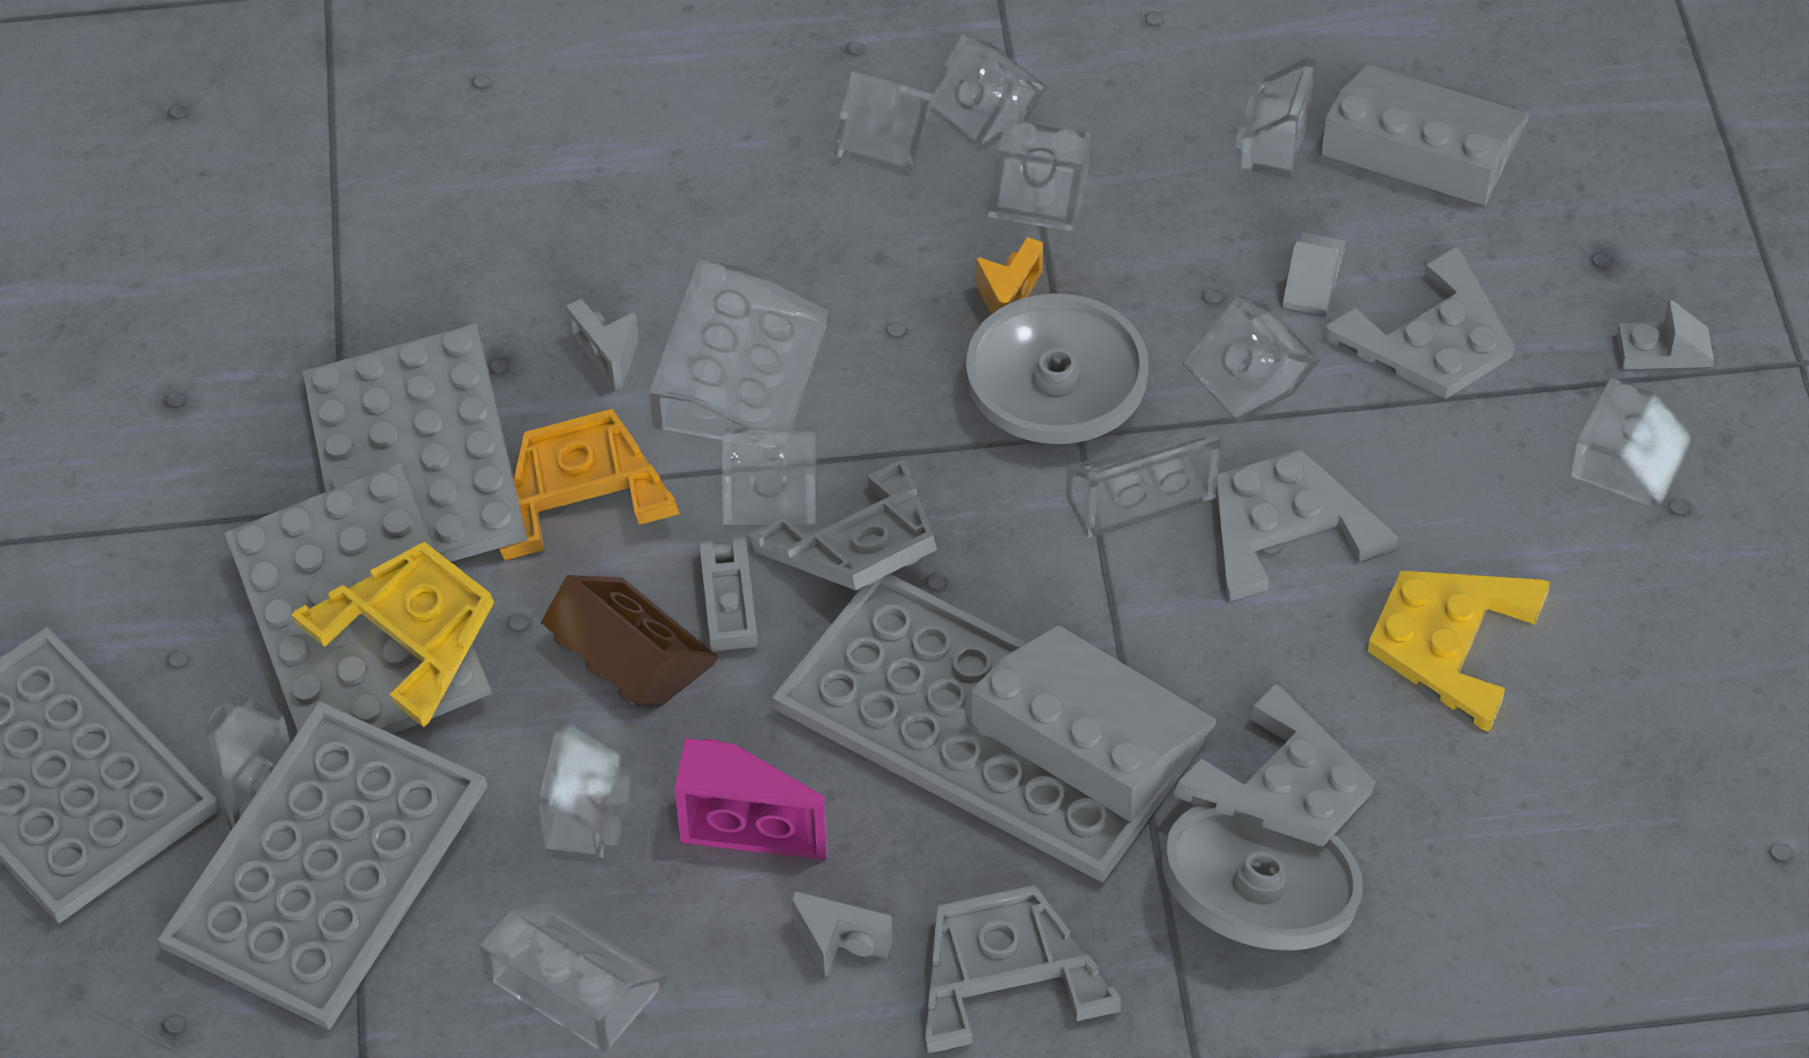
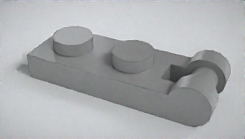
M746 537L732 538V543L714 545L713 540L699 541L711 652L758 647Z

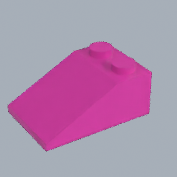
M685 738L674 786L680 843L821 860L827 859L825 796L735 744L723 743L711 738L703 740Z

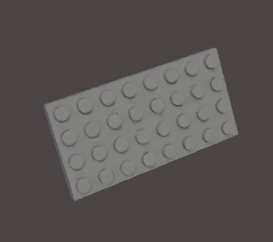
M892 574L880 578L872 585L862 587L772 697V708L1102 883L1204 745L1203 739L1131 822L1127 821L972 725V690L1000 659L1027 643Z

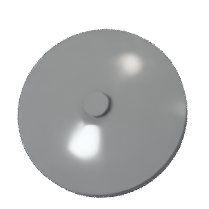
M1040 294L1019 299L1003 306L991 314L978 327L967 350L966 380L970 395L980 412L1002 430L1014 436L1039 443H1077L1110 432L1134 413L1142 401L1147 388L1148 354L1144 341L1134 325L1110 306L1078 295Z
M1210 801L1189 809L1173 824L1162 855L1164 878L1171 893L1180 905L1195 919L1213 931L1254 947L1272 950H1302L1317 947L1336 939L1352 923L1362 897L1363 879L1354 856L1335 834L1323 847L1264 828L1262 827L1263 819L1239 811L1233 817L1215 811L1217 804Z

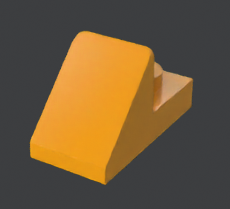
M1027 237L1018 253L1013 251L1010 254L1006 266L977 257L976 286L990 314H993L1009 303L1029 296L1043 272V242Z

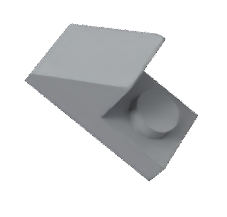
M1302 232L1300 241H1296L1294 245L1282 308L1321 316L1327 315L1345 253V240Z
M582 298L566 305L569 334L614 391L623 388L639 340L636 314L630 313L607 325L601 313L598 311L592 312Z
M1672 300L1668 301L1664 322L1619 323L1617 339L1622 369L1713 367L1714 358L1708 327Z
M795 891L792 898L794 927L823 977L827 978L838 947L845 948L851 953L862 957L872 955L887 959L893 943L891 915Z

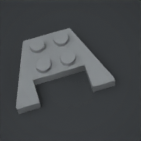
M1457 247L1426 264L1425 277L1448 297L1447 299L1388 335L1384 334L1355 307L1325 326L1324 339L1336 346L1342 342L1356 349L1357 356L1370 363L1377 359L1395 368V375L1443 399H1447L1511 359L1515 345L1464 255Z
M1302 449L1216 475L1215 489L1219 530L1222 540V560L1226 581L1225 591L1228 602L1268 590L1269 578L1255 551L1327 529L1340 528L1358 562L1397 551L1399 541L1397 535Z
M904 459L867 476L871 491L881 501L808 537L803 535L784 517L747 534L751 549L755 553L853 590L872 585L880 578L904 566L912 565L919 561L920 558L937 550L933 532Z
M1275 684L1253 706L1249 719L1283 739L1286 743L1246 784H1242L1205 760L1200 759L1178 781L1174 796L1190 803L1193 796L1216 803L1215 811L1232 817L1239 811L1263 819L1262 827L1323 847L1370 797L1376 781L1281 686Z
M1036 885L938 905L925 1033L927 1054L972 1044V1032L962 998L1062 977L1076 1021L1121 1012V998L1113 986L1109 987L1100 976L1098 966L1089 954H1084L1070 937L1071 931Z

